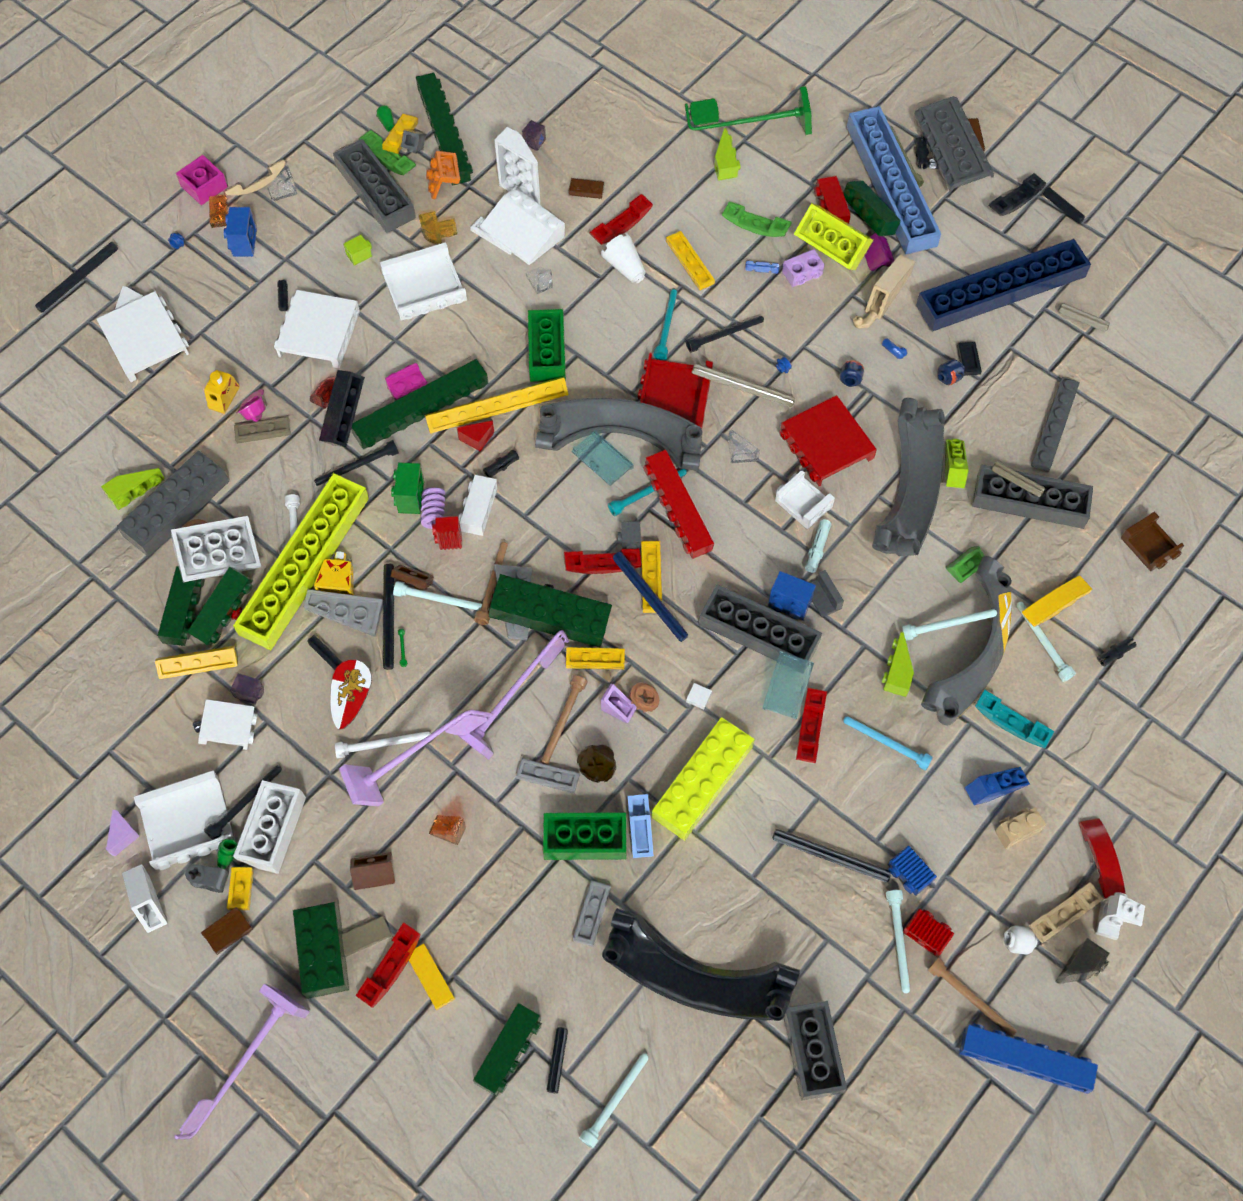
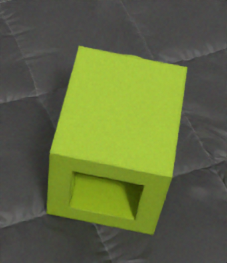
M362 235L343 243L345 253L354 266L372 257V246L369 240H365Z

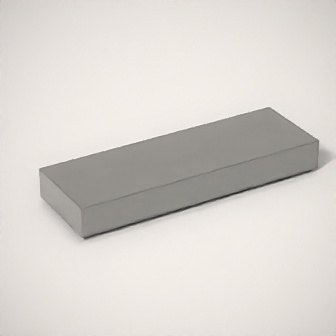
M522 758L516 778L575 794L580 773Z
M591 880L573 937L574 942L591 947L594 946L611 890L610 885Z

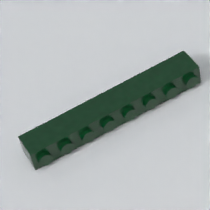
M435 72L417 76V89L439 151L456 153L460 175L459 184L471 181L472 166L470 163H467L468 155L466 151H463V141L458 138L459 131L457 126L454 127L453 125L455 120L453 114H449L451 112L449 103H445L446 95L444 90L441 91L440 78H436Z
M475 359L354 422L351 428L352 433L363 450L372 447L377 442L391 437L392 434L406 429L409 425L420 422L425 418V415L437 412L445 406H450L455 401L469 396L470 393L484 388L489 384L487 373L478 360Z

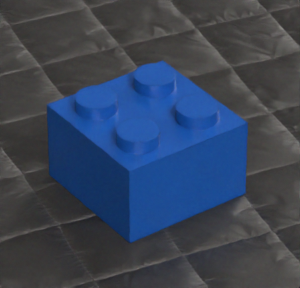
M229 207V213L226 214L225 218L227 227L224 228V238L227 239L228 249L231 250L233 257H254L257 227L250 207Z
M780 571L771 589L768 607L776 612L788 614L793 619L804 621L811 605L816 585Z

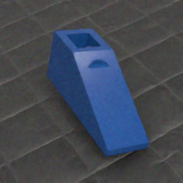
M1017 767L979 776L967 785L965 789L975 806L1030 785L1022 768Z

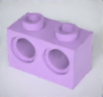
M813 249L784 261L782 273L790 285L794 287L802 285L811 279L819 278L823 274L824 263Z

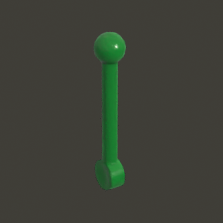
M399 629L398 635L400 636L401 660L399 663L401 667H406L408 662L405 659V630Z

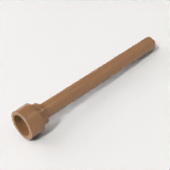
M501 542L495 564L502 565L508 547L506 542ZM494 568L482 607L475 613L474 621L481 625H488L490 620L488 610L497 584Z
M574 675L570 682L572 690L541 759L543 764L549 763L578 693L584 690L588 681L583 677Z
M938 957L928 971L933 976L937 975L945 979L1010 1037H1013L1017 1030L946 970L947 967L944 965L945 963Z

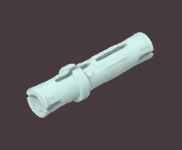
M826 519L820 520L813 546L808 552L809 558L805 569L811 573L817 571L819 561L824 554L823 548L832 525Z

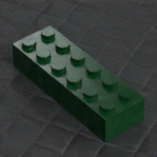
M500 574L488 617L556 635V633L562 630L570 640L600 648L612 605Z

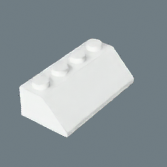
M262 780L233 858L260 870L279 874L306 799L303 792L297 788Z

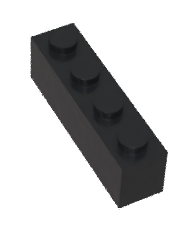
M337 370L319 441L334 446L347 447L365 379L364 376L350 371Z

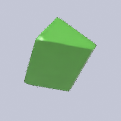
M974 546L945 568L959 583H962L977 571L980 561L985 555L979 546Z

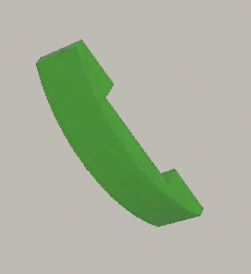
M372 130L359 138V140L363 139L383 166L396 174L405 175L416 166L405 155L401 157L396 153L383 150L382 138Z
M732 202L728 203L722 213L724 218L736 226L763 236H785L792 224L791 221L779 217L771 220L746 212L745 206Z

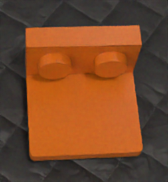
M436 151L434 158H431L430 169H427L426 178L429 180L428 191L431 193L432 199H436L442 182L459 184L460 181L456 153Z

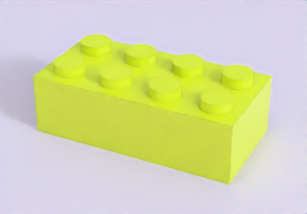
M812 203L794 235L849 270L857 269L873 242L872 238L819 205Z

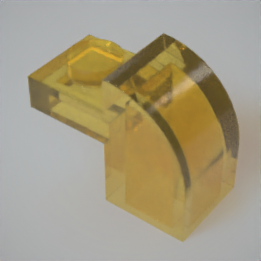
M435 211L418 215L422 235L427 241L434 244H442L441 238L457 235L455 219L438 222Z

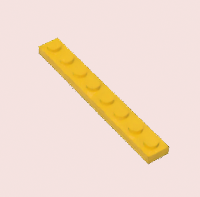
M559 377L425 415L431 434L569 394L565 378Z

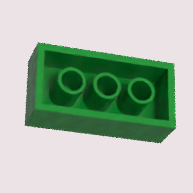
M563 309L528 310L530 382L548 381L559 377H564L566 381Z
M544 813V860H626V813Z

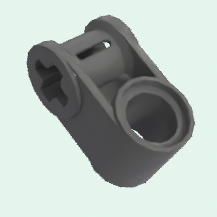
M198 864L189 866L185 872L186 879L192 886L217 893H223L229 871L222 868Z

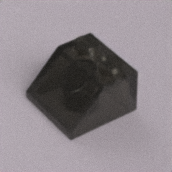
M1086 938L1076 947L1055 982L1062 984L1088 980L1093 975L1097 977L1100 971L1103 972L1107 967L1109 961L1106 959L1110 953L1089 938Z

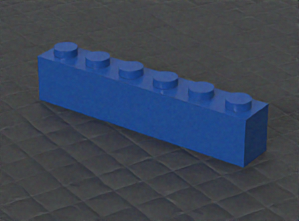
M972 1023V1025H968L964 1029L959 1052L961 1055L1086 1094L1094 1091L1098 1064L1092 1063V1060L1089 1058H1075L1070 1056L1069 1052L1063 1050L1052 1051L1049 1050L1047 1045L1040 1043L1033 1045L1027 1043V1040L1021 1037L1010 1038L1006 1036V1033L999 1030H993V1032L985 1030V1027L980 1024Z

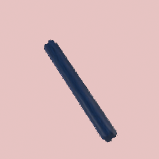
M622 552L614 554L613 560L676 638L680 642L686 640L688 633Z

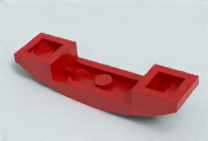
M640 194L629 203V208L606 225L602 222L589 233L600 245L608 243L635 226L649 212L653 204L643 194Z
M639 549L620 550L635 569L641 567ZM583 551L564 552L566 571L582 574L623 572L613 560V556L616 553L583 555Z
M807 689L796 760L816 763L827 691Z
M1099 818L1080 821L1079 825L1084 840L1089 843L1100 875L1098 881L1104 899L1115 895L1117 892L1126 894L1119 860L1104 824Z
M403 922L392 939L394 943L372 977L366 978L355 996L373 1008L389 991L405 968L421 934Z

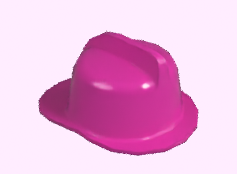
M260 389L247 397L236 413H240L246 420L259 421L262 418V413L266 410L262 399L264 390Z

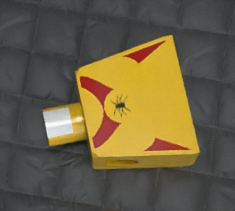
M215 370L210 374V379L204 389L208 409L223 414L226 413L240 388L231 374Z
M336 552L334 560L325 559L314 584L316 591L354 595V571L351 562L346 561V553Z

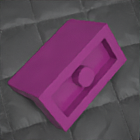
M875 233L870 237L873 239V242L865 253L870 271L876 270L881 265L889 268L895 261L887 238L878 236Z

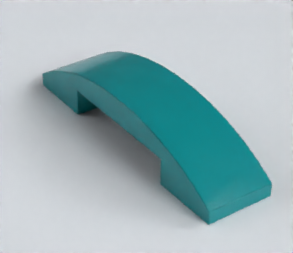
M987 690L982 692L975 707L985 717L1012 735L1033 745L1046 748L1054 733L1052 729L1038 721L1033 723L1001 703L1002 699Z

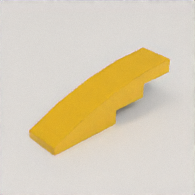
M1079 575L1023 610L1022 614L1033 627H1036L1058 615L1063 609L1073 605L1081 597L1089 594L1092 588Z

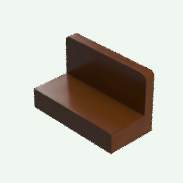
M392 852L351 858L350 873L354 890L394 884Z
M236 907L203 930L201 934L218 955L253 929Z

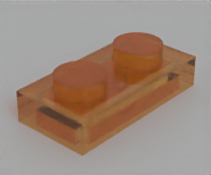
M226 195L209 197L211 228L227 226L225 218L226 214H228V201Z

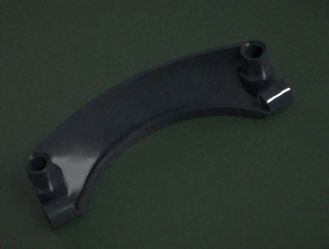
M619 908L615 910L611 921L613 929L609 934L602 957L606 962L637 983L679 1004L716 1015L740 1019L781 1021L785 1017L799 978V969L778 962L749 970H724L706 966L681 955L669 947L653 932L641 916Z

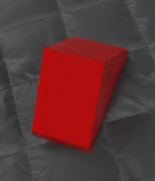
M493 420L457 427L459 440L481 451L494 434Z

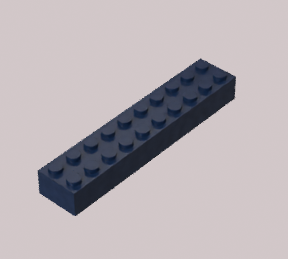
M1071 239L920 292L916 306L933 332L1085 278L1091 263L1075 239Z

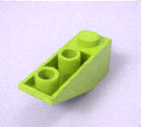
M727 128L723 130L715 155L714 169L718 181L737 178L738 170L741 168L740 161L736 159V149L732 147V136L728 134Z
M946 439V487L965 488L969 470L965 443L959 439Z
M156 468L116 476L102 485L101 488L113 505L120 510L128 506L136 498L144 495L152 487L159 485L165 478L161 470Z
M901 632L899 638H894L892 649H895L894 655L890 654L887 666H890L889 672L885 671L882 683H885L884 691L906 697L911 686L914 670L904 632Z

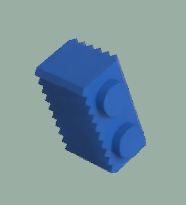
M909 845L888 863L891 874L895 878L899 877L904 883V889L915 896L933 883L937 877Z

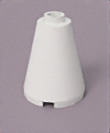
M625 233V237L621 234L606 245L607 249L605 252L601 251V256L632 283H639L645 278L646 271L629 234Z

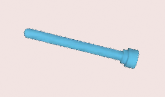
M848 716L843 719V722L850 727L915 760L919 768L925 771L933 759V756L927 753L919 754Z

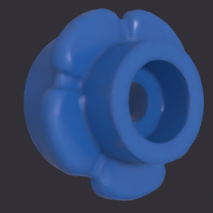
M171 233L168 239L170 245L175 249L184 247L183 236L179 233Z
M782 357L776 360V368L780 373L784 372L787 374L792 368L787 358Z

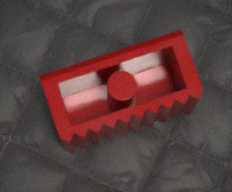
M459 516L436 517V523L432 524L435 544H439L440 550L461 549L462 532Z
M918 909L903 933L938 958L954 933L949 925L944 922L939 923L933 919L932 913L925 909L923 911Z

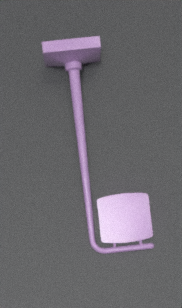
M559 631L490 712L494 714L493 717H487L488 720L469 734L458 735L488 760L494 753L482 739L485 735L484 732L536 665L540 662L543 668L547 669L564 648V643L569 642L565 632Z
M467 710L373 773L370 767L344 764L339 770L352 804L380 806L384 801L376 783L377 779L445 731L454 735H467L488 720L487 717H493L494 714L478 710Z
M264 984L259 992L273 1005L272 1013L213 1101L211 1099L200 1100L180 1128L181 1133L175 1135L174 1138L191 1139L199 1131L279 1017L287 1013L305 1019L310 1011L277 987Z

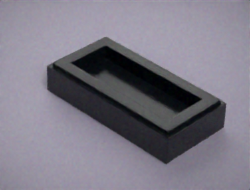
M976 342L958 343L959 359L965 368L964 376L981 375L982 369Z

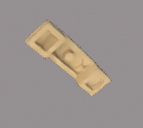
M280 160L268 166L267 170L270 174L243 189L240 184H235L222 191L223 194L244 195L263 188L277 177L283 169L285 161Z
M1090 882L1053 910L1030 924L1029 928L1040 942L1044 943L1103 901L1104 898Z

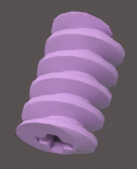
M425 488L422 491L421 525L425 528L432 529V524L436 523L435 518L444 517L445 491L441 488Z

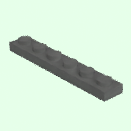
M1062 377L1031 465L1032 467L1047 472L1050 471L1080 382Z

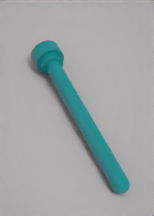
M672 289L670 292L660 342L654 349L653 356L657 360H666L668 356L666 343L677 297L676 289Z
M686 469L677 471L680 478L687 474ZM652 485L622 501L614 500L608 503L609 511L614 517L621 514L624 507L655 492Z

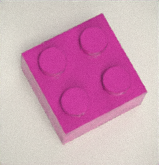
M201 155L176 172L180 186L201 206L228 187L224 174L204 155Z

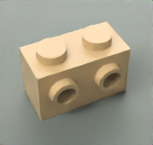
M1036 807L1031 810L1025 808L1017 813L1018 816L1012 819L1009 816L999 822L1000 825L995 832L1005 849L1040 833L1044 829L1046 823Z

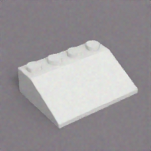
M507 127L494 139L499 186L507 191H511L516 187L541 205L538 162L521 134Z
M515 187L501 198L482 222L480 229L530 265L564 238L565 223Z
M248 516L171 530L172 543L183 582L224 575L229 566L238 571L261 567Z

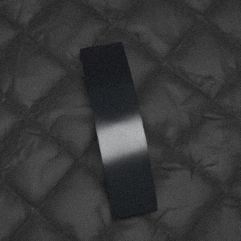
M1033 173L1023 180L1021 186L1004 197L999 196L990 202L988 206L1000 216L1008 215L1029 202L1047 183Z

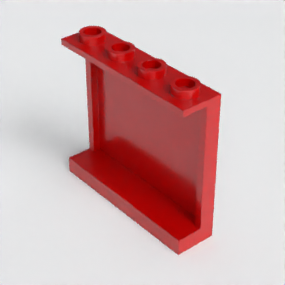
M650 352L649 358L645 359L644 362L646 373L642 374L641 377L643 389H639L638 400L641 403L674 413L702 429L711 380L693 374L692 369L694 365L652 359V353ZM706 361L705 367L713 369V361Z
M837 395L781 423V438L787 441L791 452L797 455L801 466L807 469L811 480L816 482L819 487L822 485V480L865 458L868 462L875 458L876 447Z

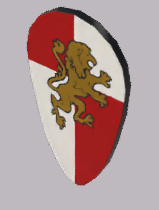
M358 660L342 662L333 674L331 713L334 724L338 729H345L356 718L371 687L372 675L370 669L365 663Z

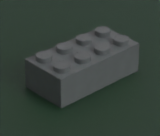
M828 1001L788 1007L784 1021L801 1101L845 1093L847 1085Z

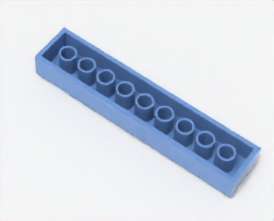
M881 107L849 113L847 129L879 198L901 220L896 235L905 255L938 247L941 232Z

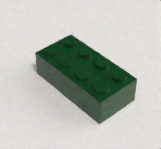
M335 902L293 910L302 995L309 999L349 991L340 908Z

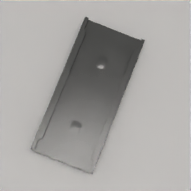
M952 96L920 107L915 111L917 123L950 192L954 188L988 176L994 177V172L957 97Z

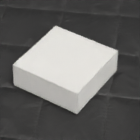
M694 683L686 702L704 710L712 690Z

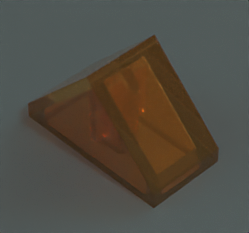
M437 815L429 834L458 845L466 829L464 818L461 816Z

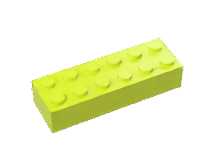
M721 717L653 808L652 819L685 841L751 751L755 739Z

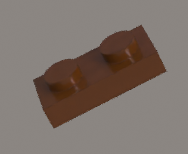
M571 178L569 196L602 199L604 181Z
M398 565L391 572V577L396 578L397 581L412 584L420 590L427 589L434 580L432 576L403 565Z

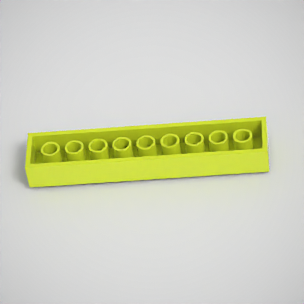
M333 473L234 623L233 627L239 636L270 651L273 649L305 599L307 590H311L323 561L331 559L369 500L365 487Z

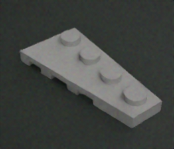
M494 564L496 583L500 574L531 582L532 568ZM505 622L508 639H528V628Z
M308 589L303 607L309 612L376 637L383 608V599Z

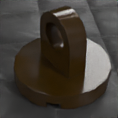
M606 745L586 746L577 758V765L579 763L580 766L579 770L588 780L596 783L600 781L607 782L615 774L617 767L614 752Z

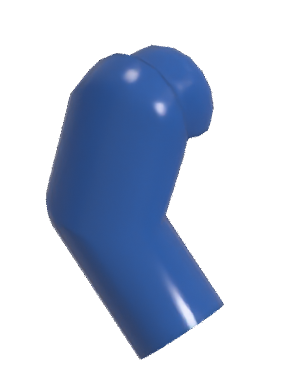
M885 339L882 342V346L897 359H903L907 355L906 348H899L889 339Z

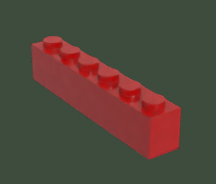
M664 450L646 457L645 465H643L645 474L650 476L654 491H658L660 503L663 507H666L668 519L674 523L676 535L682 539L686 554H690L691 558L694 559L711 552L714 542L667 451Z

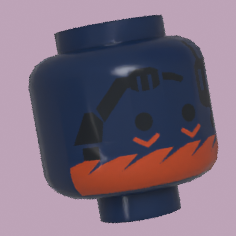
M955 359L948 360L938 367V379L948 386L955 384L964 377V365Z
M855 360L846 361L840 371L841 382L848 387L861 384L864 376L863 365Z

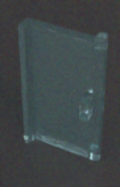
M596 431L578 446H574L571 451L610 486L634 467L632 462Z
M781 651L763 704V710L767 709L797 719L814 662Z

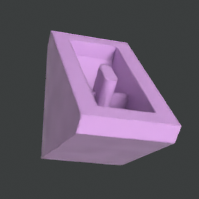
M610 684L601 699V710L625 723L630 721L637 708L634 704H631V700L614 684Z
M112 810L106 850L112 856H116L135 841L139 835L117 810Z

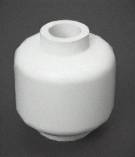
M1011 926L1004 934V945L1011 953L1030 954L1037 946V937L1029 927Z

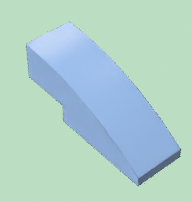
M648 794L627 796L633 858L652 857L654 854Z

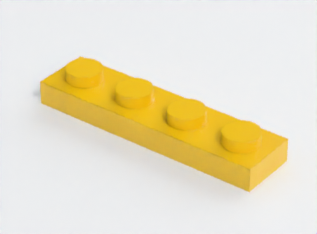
M682 231L666 237L667 244L699 291L715 284V279Z
M641 541L642 578L662 601L660 541ZM642 596L643 613H656Z
M235 646L156 658L155 665L159 679L237 667L238 660Z

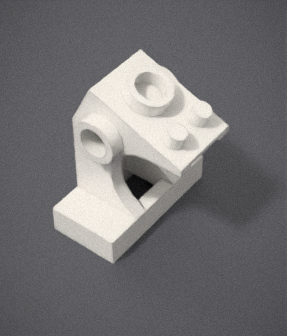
M1117 892L1115 895L1109 896L1101 901L1095 934L1117 940L1123 922L1142 926L1145 906L1129 899L1128 895Z

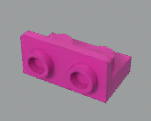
M417 363L408 365L404 369L392 373L385 378L387 388L395 401L428 384L421 374Z

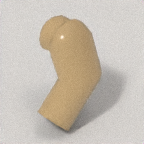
M871 311L865 319H862L861 316H856L853 319L854 326L858 329L869 328L878 315L876 312Z

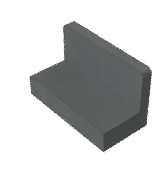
M826 570L819 572L817 580L810 583L816 585L812 603L823 618L841 610L844 600Z

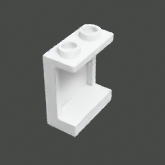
M801 470L798 474H793L787 484H782L776 490L775 502L808 529L833 507L835 497L830 493L827 496L822 494L804 478L805 472Z
M206 700L198 744L206 745L207 741L240 745L243 746L244 750H247L248 744H252L254 732H250L251 725L255 726L257 714L253 713L254 707Z

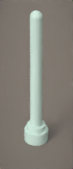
M396 581L393 595L398 597L411 595L477 611L482 607L481 603L410 588L408 585H405V582Z
M1018 602L1016 605L1021 614L1027 608L1023 602ZM1023 615L1058 667V676L1062 682L1075 676L1076 672L1074 669L1068 666V664L1065 665L1039 625L1033 627Z
M991 609L917 627L909 624L903 626V632L906 641L913 640L918 634L995 617L997 611Z
M891 890L886 892V900L892 906L901 989L903 993H909L910 984L900 911L903 892L902 890Z
M641 1054L593 1126L584 1130L580 1135L579 1139L589 1147L594 1148L597 1144L599 1131L648 1061L649 1057L647 1054Z

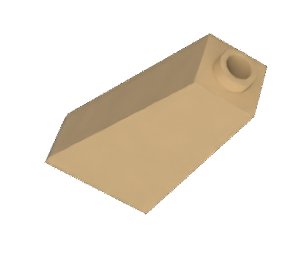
M901 254L875 283L865 310L866 313L869 314L871 311L877 313L878 319L882 318L910 277L915 261Z

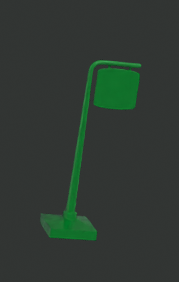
M807 86L800 87L798 107H795L793 110L700 127H692L690 121H693L695 126L719 121V109L716 99L691 102L690 108L685 103L687 124L693 131L795 116L796 118L800 117L805 135L812 134V116ZM690 109H691V117H692V119H690V115H689V110H690Z

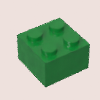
M398 462L397 469H394L393 474L395 486L391 488L394 506H397L398 513L421 514L422 491L424 490L425 483L421 464Z

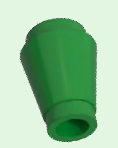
M381 106L377 109L376 116L386 131L391 132L395 126L392 110L388 106Z
M224 839L219 843L217 866L219 868H228L234 859L233 856L238 846L235 840Z

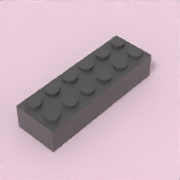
M363 139L333 153L336 168L386 233L416 219L414 205Z
M198 450L117 525V528L125 539L147 557H150L171 537L172 529L181 528L230 482L225 470Z
M981 464L976 478L972 507L1084 529L1090 519L1093 486L1016 471L1045 488L1043 494L1037 497L993 472V466Z
M718 584L699 617L700 626L802 674L806 671L822 636V632Z

